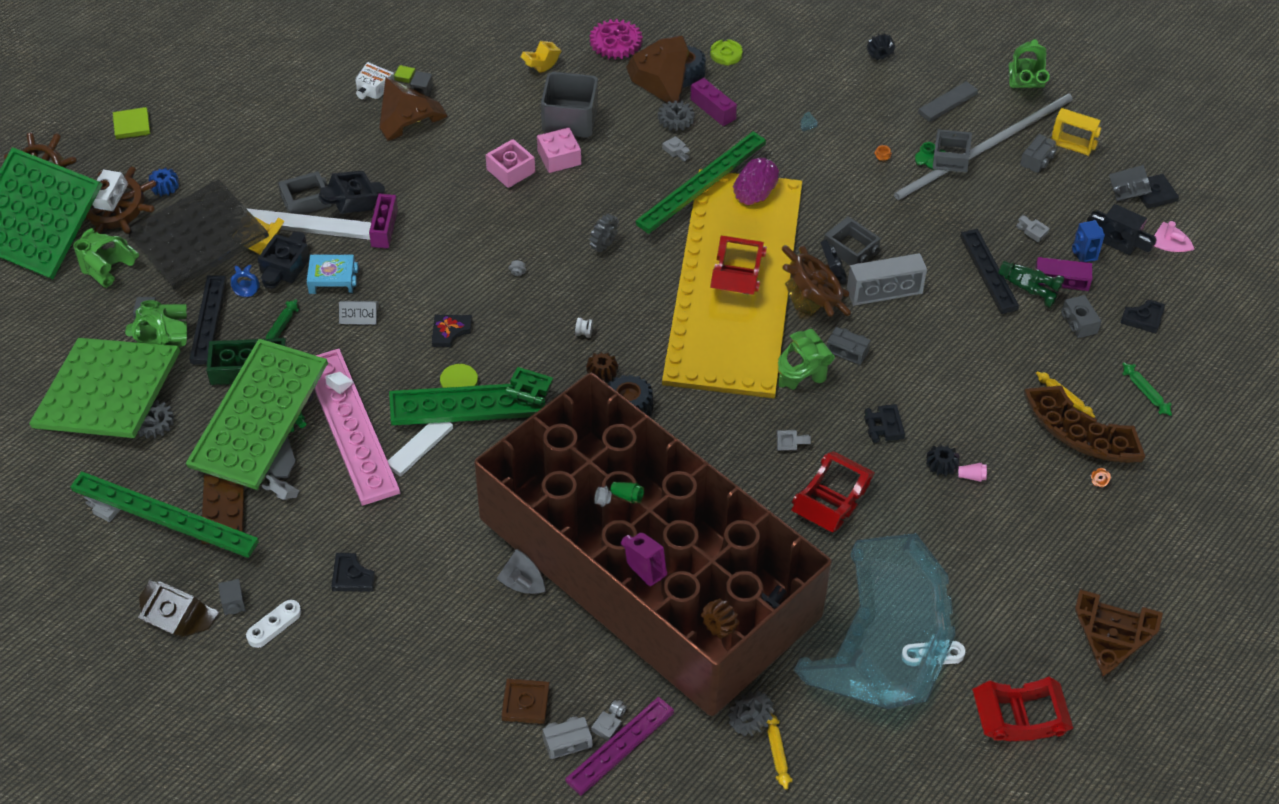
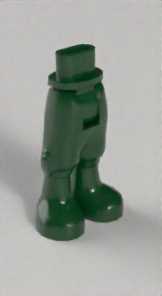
M1003 261L998 274L1005 276L1004 279H1008L1011 283L1027 291L1029 294H1037L1044 298V305L1048 308H1051L1065 279V277L1060 275L1050 277L1039 269L1035 270L1015 264V262L1009 263ZM1038 283H1043L1052 288L1053 290L1041 287Z

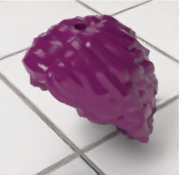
M756 158L748 162L733 185L735 198L745 205L758 203L760 200L764 201L778 183L779 170L775 163L766 158Z

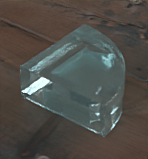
M807 112L801 120V130L806 131L817 127L818 122L810 112Z

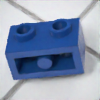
M1096 220L1079 223L1078 230L1075 233L1074 244L1072 245L1073 253L1077 255L1080 262L1098 260L1105 236L1102 227L1098 225Z

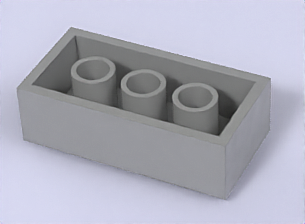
M920 253L850 265L847 290L849 291L851 302L855 306L922 294L927 268Z

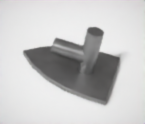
M517 548L496 579L509 588L522 593L536 594L545 592V584L540 570L526 554Z

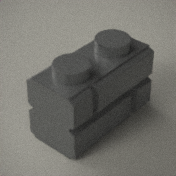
M1041 134L1037 135L1022 154L1021 166L1027 169L1030 168L1031 171L1036 173L1042 168L1045 169L1049 163V158L1053 159L1056 155V141L1050 138L1047 139L1046 136Z
M836 327L828 339L827 347L833 355L861 365L869 352L871 340L863 335L851 333L847 329Z

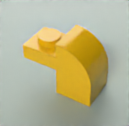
M540 41L536 52L523 51L521 58L527 66L535 68L541 73L554 66L561 50L553 42Z

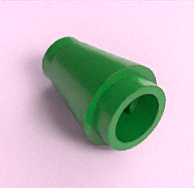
M613 482L610 490L611 494L632 504L640 503L644 495V488L639 483Z

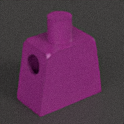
M639 533L633 538L627 535L622 539L621 545L625 548L628 565L650 587L667 576L664 547L644 533Z

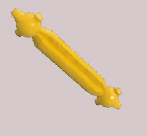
M1036 372L1039 382L1046 383L1047 387L1063 386L1055 379H1051L1049 374ZM1063 386L1068 398L1074 403L1073 407L1095 418L1092 408L1085 406L1082 400Z
M770 714L773 719L767 720V731L775 768L779 774L776 776V780L787 790L789 783L792 782V778L787 773L788 766L780 730L777 726L780 721L775 715Z

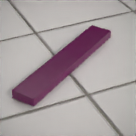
M658 696L565 778V782L582 796L674 714V709Z

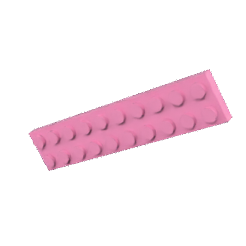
M340 349L316 355L327 359L328 365L314 390L361 505L363 506L400 494L397 482L355 384L353 383L341 394L326 384L325 376L337 372L343 373L352 380Z

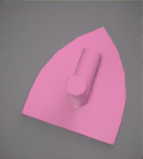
M1174 221L1169 223L1163 222L1154 235L1157 239V243L1154 246L1156 248L1171 252L1194 250L1190 239L1175 227L1176 223Z

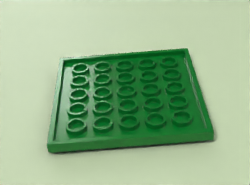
M12 147L0 169V258L53 280L103 184Z

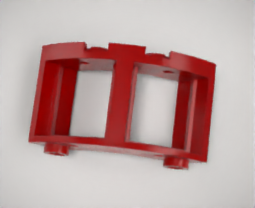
M721 235L716 259L719 261V264L714 266L710 288L752 295L755 292H759L760 281L757 280L762 257L766 256L767 250L764 242ZM728 242L758 247L755 268L749 269L725 265L724 260Z
M835 451L823 456L820 463L821 467L813 480L803 491L794 496L791 510L832 533L843 525L844 521L842 519L850 517L857 507L856 499L864 495L875 474L874 471ZM833 460L861 474L848 497L820 484ZM813 494L838 507V509L833 510L811 498V495Z
M1050 676L1035 682L1025 683L1023 688H1011L1010 685L989 680L972 689L984 735L994 738L996 741H1029L1051 736H1062L1066 734V731L1073 729L1061 684ZM1051 695L1057 719L1030 725L1023 702ZM999 703H1010L1016 725L1004 723Z

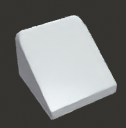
M341 372L325 376L326 384L339 394L354 383L353 380Z

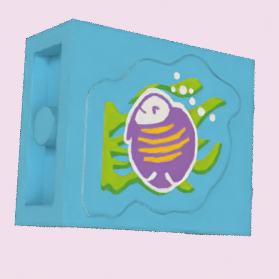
M310 255L307 275L309 294H316L317 287H348L349 293H353V287L357 286V276H355V273H358V262H355L354 255Z

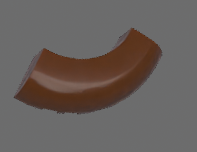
M1063 386L1024 390L1025 399L1034 416L1054 437L1067 446L1102 460L1124 463L1143 462L1145 454L1134 425L1125 426L1110 423L1104 425L1098 423L1097 419L1083 411L1080 413L1073 407L1074 403L1068 398Z

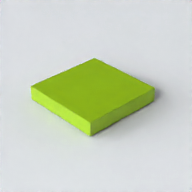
M147 107L113 112L116 139L150 134Z

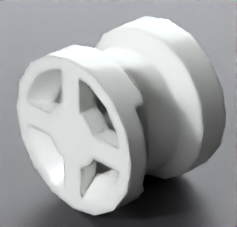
M578 318L575 336L585 335L587 338H591L593 320L585 321L582 318Z

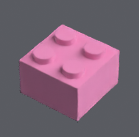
M570 128L537 135V151L548 173L581 165V149Z
M512 139L486 154V166L492 175L509 188L535 173V157Z

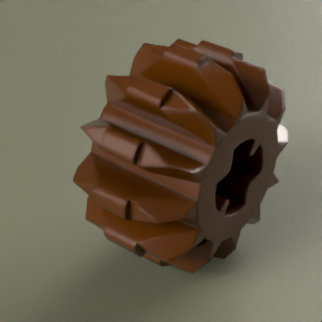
M600 352L599 355L593 353V356L588 358L586 365L587 373L595 374L604 382L605 380L611 381L612 377H616L618 363L615 356H610L609 352L606 354Z
M722 599L714 600L703 608V613L701 614L704 619L703 624L707 626V630H710L713 636L717 635V637L722 638L731 635L739 624V620L736 618L738 614L734 612L733 607L729 606L728 601H723Z

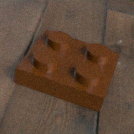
M507 679L501 715L502 721L545 724L549 682Z

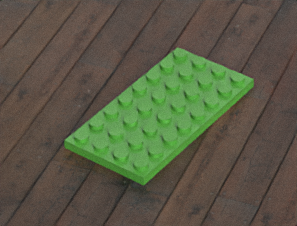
M258 339L186 462L187 467L257 490L328 365L327 359Z

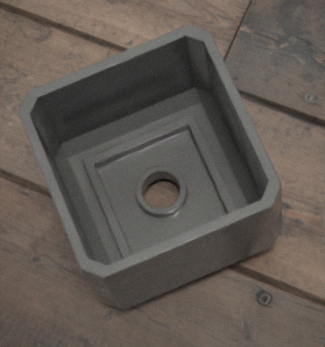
M562 72L547 74L541 100L542 131L549 133L570 128L572 134L576 137H590L593 134L598 109V78L594 75Z

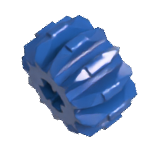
M165 167L161 170L159 168L158 171H152V174L149 175V181H156V186L151 188L155 195L160 194L162 197L164 194H167L169 196L170 192L175 193V189H178L179 179L173 169L168 170Z

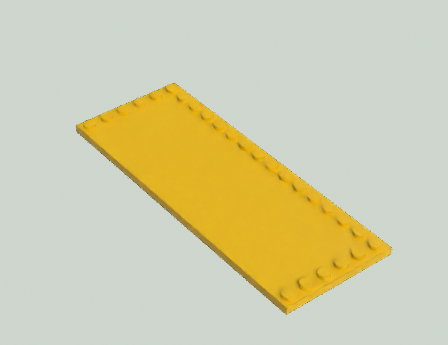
M728 173L693 201L662 385L775 399L778 359L781 354L791 273L784 271L782 268L784 264L790 265L791 259L782 251V247L787 245L794 251L802 180L778 178L775 188L764 201L760 200L758 203L745 205L740 203L734 194L733 185L739 174ZM721 235L764 242L767 250L766 256L762 257L757 280L760 281L759 292H755L752 295L710 288L714 266L719 264V261L716 259ZM728 242L724 264L754 269L758 247Z

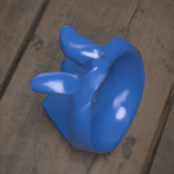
M251 265L246 266L243 271H241L239 266H235L236 273L231 277V287L235 294L241 297L253 296L260 288L258 278L250 273ZM242 276L251 279L250 281L242 280L240 283L237 282V279Z

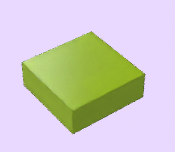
M399 65L394 74V80L410 83L416 73L415 68Z

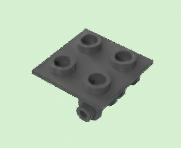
M1144 165L1109 174L1117 202L1152 192Z

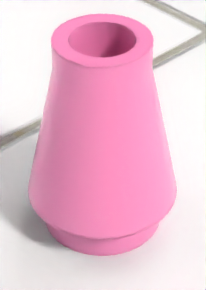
M981 462L959 466V478L979 482L987 480V464H982Z

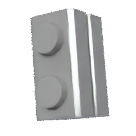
M571 717L564 723H550L546 728L542 729L543 740L550 760L592 747V736L585 717Z

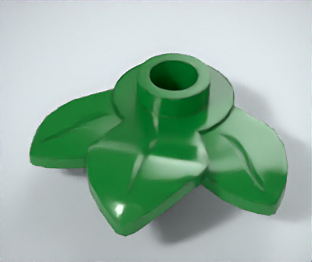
M923 143L920 147V152L915 155L917 165L926 164L928 168L935 170L933 169L934 143Z

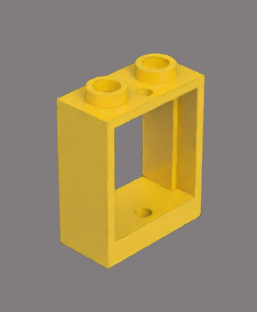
M1061 108L1055 120L1051 139L1056 141V146L1089 156L1091 151L1097 147L1098 140H1096V137H1099L1102 129L1099 127L1101 120ZM1064 123L1091 131L1090 140L1062 132Z

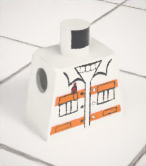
M367 62L356 78V95L360 99H364L366 96L378 99L384 94L385 78L388 77L394 80V73Z

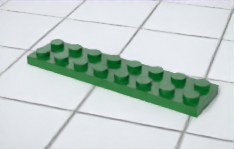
M510 384L389 391L391 426L531 417L545 406V399L542 406L528 404V401L522 399H513L512 396L505 394L507 387L515 388V386ZM524 389L522 390V392H525V393H528V394L531 393V391L524 390Z

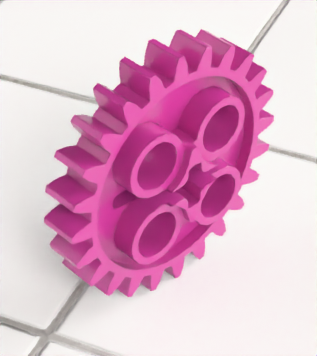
M609 19V23L603 21V25L598 23V27H593V31H591L590 46H592L593 51L596 50V54L602 53V57L607 55L608 59H610L612 56L615 60L617 57L623 59V56L629 58V54L634 55L635 51L638 52L639 48H641L642 32H639V28H636L635 24L630 25V21L624 23V20L618 22V19L613 22Z

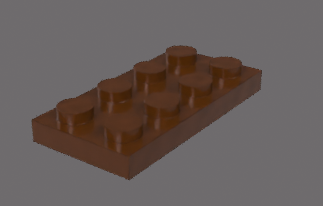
M205 474L202 517L243 532L245 486ZM201 540L202 544H210Z

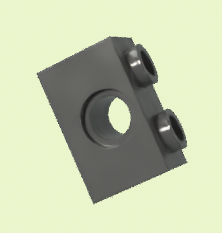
M1082 295L1066 299L1061 313L1077 338L1097 334L1101 320L1086 296Z

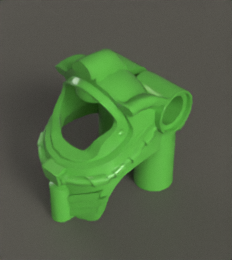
M1036 39L1020 45L1014 51L1013 62H1009L1010 88H1044L1045 83L1049 80V73L1045 70L1046 48L1039 45ZM1028 51L1034 52L1037 60L1028 58L1018 59L1022 53Z
M93 228L85 231L82 237L74 242V250L81 272L91 275L104 288L111 286L114 282V276L109 273L112 264L122 262L133 266L135 260L139 257V253L128 245L125 239L119 236L94 233ZM114 242V248L102 249L104 244Z
M154 300L143 301L136 310V318L133 323L126 326L125 334L129 337L133 336L137 343L183 347L187 342V321H178V319H187L186 304L161 305L160 302Z
M813 329L791 334L790 337L793 342L778 359L779 387L787 386L794 390L804 378L812 375V380L816 383L825 382L828 365L835 358L833 353ZM793 351L802 357V364L792 367L787 361L789 353Z

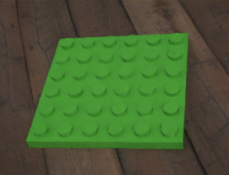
M78 338L29 423L30 426L34 429L135 438L180 353L179 347Z

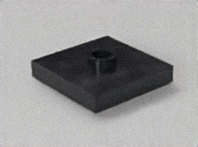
M1164 174L1148 177L1152 192L1139 196L1147 209L1179 200L1178 194Z

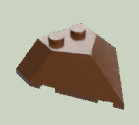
M682 35L658 40L634 54L626 68L631 81L667 103L668 101L674 103L675 100L678 103L679 95L682 92L686 70L685 62L689 49Z
M388 77L385 78L379 129L387 141L402 136L403 127L428 117L432 123L447 117V113L438 101Z
M1080 589L1075 611L1101 674L1104 677L1158 634L1163 612L1145 607L1141 608L1140 613L1100 603L1099 594Z

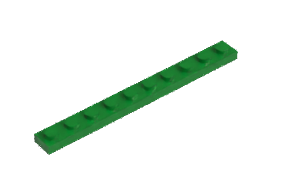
M754 131L639 217L636 220V226L650 234L766 145V139Z
M82 471L70 486L73 492L247 558L251 556L259 543L257 537Z

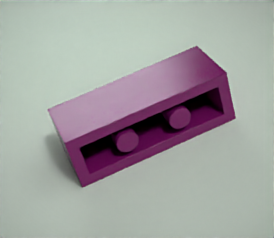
M702 78L691 85V101L724 127L736 120L737 104L709 81Z
M378 194L369 230L371 247L389 248L398 212L396 195Z
M1037 257L1035 270L1039 269L1050 277L1058 275L1065 277L1061 288L1089 291L1092 282V263ZM1038 283L1040 286H1047L1043 283Z

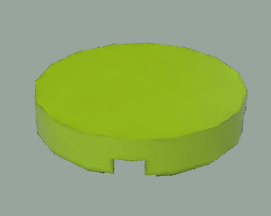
M719 40L711 46L710 52L712 60L721 65L736 64L742 59L743 54L741 45L733 40Z
M454 364L443 370L440 375V385L442 388L478 386V375L471 366Z

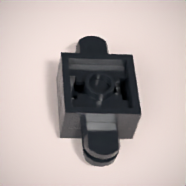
M364 170L332 173L328 186L321 188L318 199L324 205L336 204L341 214L370 211L374 207L378 194L384 193L385 187L380 182H370Z
M1114 204L1107 214L1095 209L1087 218V222L1096 220L1098 225L1102 227L1105 235L1103 239L1104 244L1125 254L1131 255L1136 247L1150 252L1157 243L1154 235L1143 231L1147 221L1146 217L1117 204Z
M296 231L289 238L275 234L257 258L264 287L274 289L281 280L293 283L310 260L304 233Z

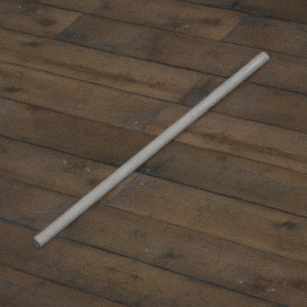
M1071 94L1061 97L970 149L969 160L1073 100ZM935 169L895 192L894 197L896 200H900L949 171Z

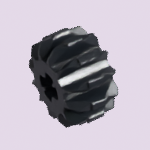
M878 33V36H872V39L868 40L867 51L872 59L877 61L879 59L884 60L886 57L890 58V54H894L895 43L890 35L885 33L880 35Z
M940 443L938 447L933 446L927 453V467H930V472H936L937 476L943 474L946 477L948 473L953 475L959 467V454L956 453L955 448L950 449L949 444L944 447Z

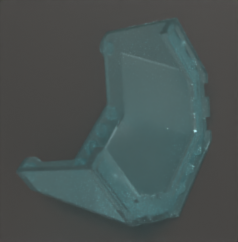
M917 533L856 540L851 551V558L856 565L860 606L838 654L834 658L812 661L810 658H801L794 671L807 685L885 709L927 702L955 637V627L951 626L950 614H953L951 596H947L946 584H949L948 574ZM925 643L924 647L907 650L908 657L919 658L918 662H908L903 658L902 650L906 645Z

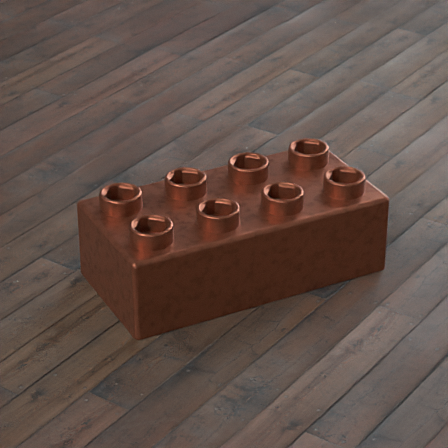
M593 373L586 374L475 459L480 519L515 550L518 548L526 554L543 574L710 716L716 715L823 616L832 563L831 559ZM613 482L639 483L644 488L641 502L635 504L611 494L610 503L601 507L600 504H595V494L598 487L604 488L607 486L608 491H610ZM639 533H644L664 547L667 576L650 587L628 565L625 548L621 545L622 539L627 535L633 538ZM779 585L781 586L779 591L781 592L784 588L787 591V595L779 603L780 606L773 609L761 597L762 593L769 597L775 586ZM718 599L728 601L729 606L733 607L734 612L738 614L736 618L739 620L735 632L722 638L717 637V635L713 636L711 631L707 630V626L703 624L704 619L701 616L703 608L708 603Z

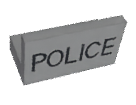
M340 301L339 324H377L379 301Z

